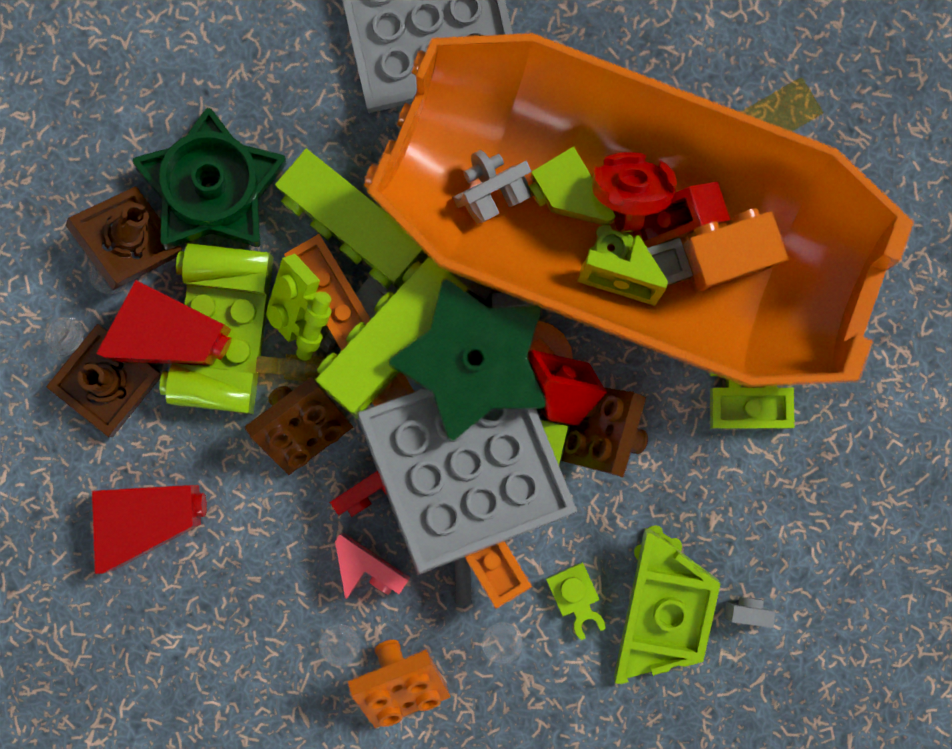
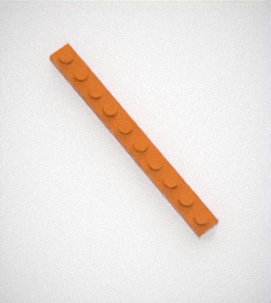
M318 234L284 253L286 257L296 254L320 280L316 292H325L330 295L331 302L329 307L331 308V315L326 326L342 351L349 344L346 338L354 327L360 322L367 324L371 318L322 237ZM399 373L372 403L374 406H378L412 394L415 391L406 376ZM505 541L465 556L495 609L532 587Z

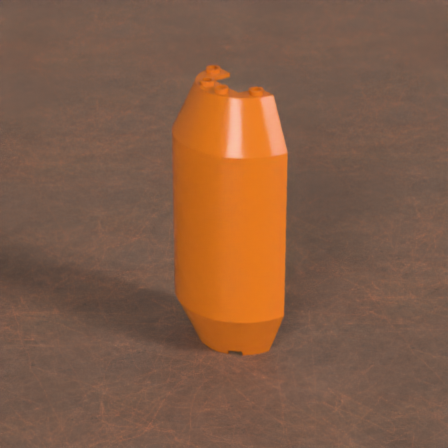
M534 33L432 38L427 51L420 50L412 68V74L416 75V95L412 104H404L397 126L402 127L396 141L389 140L379 165L372 163L367 173L364 187L368 188L369 195L441 269L746 387L857 382L860 380L873 340L863 337L885 273L901 261L914 221L838 149ZM574 146L592 178L595 167L599 168L602 166L603 159L608 155L621 152L646 154L645 162L653 163L659 167L661 160L673 170L677 181L675 192L689 186L718 181L730 220L734 219L733 216L755 208H758L760 215L772 211L788 260L773 268L695 293L691 279L669 285L654 306L577 282L580 269L588 255V250L594 247L597 240L596 230L602 225L551 213L546 204L540 207L533 195L519 204L508 207L500 189L490 193L499 214L485 222L476 224L466 206L457 208L452 197L481 183L479 178L467 182L463 174L465 170L473 167L471 155L478 150L485 152L489 158L496 154L501 155L504 165L495 169L496 174L524 161H527L531 171ZM530 172L525 175L528 186L533 183ZM614 221L609 224L612 230L618 231ZM727 223L720 224L719 228L727 226ZM633 231L621 232L622 234L629 233L633 236V238H635ZM688 237L681 239L682 245L689 240ZM609 244L607 249L613 252L615 247L613 244Z

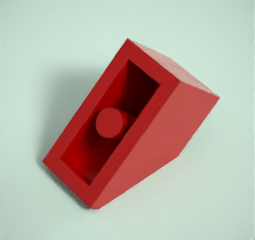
M718 181L689 186L675 192L670 206L661 212L646 215L642 230L633 231L634 235H638L645 246L649 248L677 238L688 237L689 234L694 232V229L716 221L718 225L730 221Z
M532 349L527 354V359L546 403L545 407L540 410L552 422L578 426L607 393L588 362Z

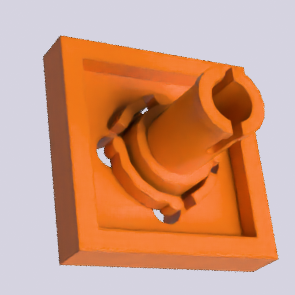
M383 641L374 649L380 668L348 681L352 698L374 728L395 725L404 716L419 710H432L439 706L441 701L451 698L447 684L427 649L403 658L399 641Z

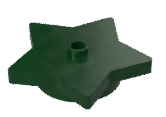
M206 108L189 133L170 148L138 156L132 160L138 173L162 199L161 244L164 249L168 250L209 234L222 236L253 247L261 245L258 200L286 166L284 155L243 145L230 134L211 108ZM208 183H216L214 186L205 187Z
M444 279L440 285L430 330L388 361L390 367L432 392L447 439L450 442L458 439L491 409H541L546 405L527 359L541 308L537 305L487 308L448 279ZM472 350L479 352L483 358L482 364L479 366L470 365L467 361V354Z

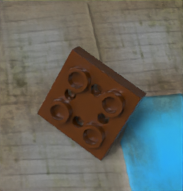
M137 186L69 217L65 225L112 290L177 258L179 251L183 250L180 245L168 250L163 248L161 244V219ZM105 244L107 249L111 246L112 251H105L102 245ZM131 252H134V256H139L140 259L133 258Z
M97 324L46 387L106 436L114 437L160 380L162 373L150 363L123 362V369L117 371L114 366L120 367V362H114L96 354L108 332L102 325ZM120 388H125L127 392L123 399L118 398L124 394L123 391L119 390Z
M312 377L293 391L288 386L274 389L268 397L271 407L244 426L250 438L288 475L306 465L309 460L329 445L337 442L345 433L353 428L344 413Z
M604 387L607 393L578 426L571 425L570 432L565 440V449L561 461L624 478L630 453L640 454L648 444L647 432L638 428L647 397L635 392Z

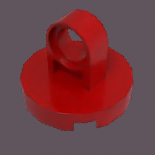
M621 152L608 155L603 159L602 166L599 168L595 167L592 178L593 194L601 204L613 210L616 216L614 222L619 232L641 231L646 215L661 212L670 206L675 195L677 181L673 170L660 160L658 167L653 163L645 162L646 154Z

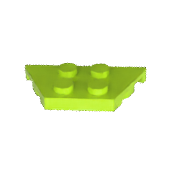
M645 528L614 673L616 684L628 683V678L652 672L654 676L668 672L675 666L687 667L704 662L721 584L715 576L651 529Z

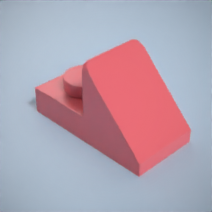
M342 533L336 539L335 544L346 599L352 594L365 573L372 576L369 583L387 595L392 590L397 594L401 593L410 579L409 576L347 534Z

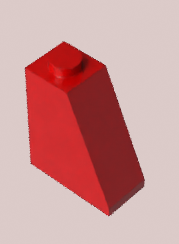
M135 280L96 354L114 362L213 365L216 358L221 360L228 351L232 338L228 337L231 329Z
M199 485L92 491L95 574L114 571L200 526L201 517H205L207 513V501L205 493H200Z

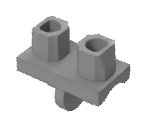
M478 150L471 155L473 167L465 170L463 174L467 182L479 178L481 183L452 198L457 208L466 206L476 224L485 222L499 214L490 193L500 189L508 207H512L532 197L525 175L530 173L531 169L527 161H524L496 174L495 169L504 165L501 155L496 154L489 158L485 152Z

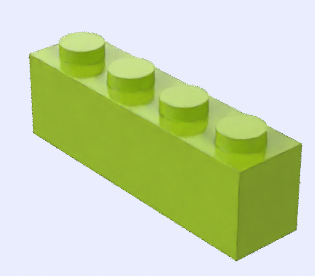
M307 148L275 184L284 195L280 202L298 217L303 212L313 219L309 225L327 241L332 236L340 241L342 246L339 250L356 265L361 260L373 268L368 274L386 289L392 284L399 290L405 283L402 278L406 271L415 262L423 263L429 257L386 211Z
M430 257L423 263L415 262L404 274L402 280L405 283L395 294L391 291L386 293L374 308L377 312L367 324L360 322L355 326L346 338L349 344L338 356L335 353L330 354L317 370L320 375L315 380L319 386L356 419H358V412L366 410L400 373L389 366L388 361L391 357L430 330L442 281L448 279L468 293V288L449 271L441 269Z

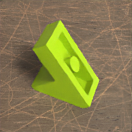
M638 235L635 236L625 260L618 258L611 252H597L590 249L580 269L577 281L654 306L663 295L668 284L665 275Z

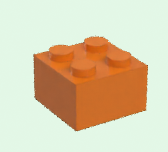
M758 208L751 209L733 216L734 219L726 222L727 226L719 228L716 221L700 226L688 235L689 240L683 245L693 274V277L690 279L695 293L773 268L788 260L772 211L760 215Z

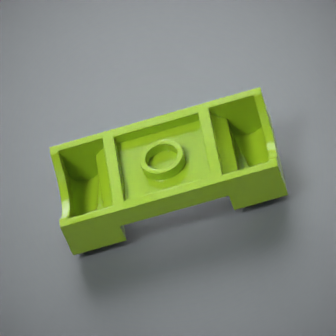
M191 243L187 244L185 251H179L176 260L177 275H182V281L187 285L185 305L230 328L231 331L228 337L232 338V341L225 356L221 360L216 358L213 365L172 363L169 371H163L159 389L161 395H166L167 404L254 414L266 322L265 314L268 307L274 257L269 252Z

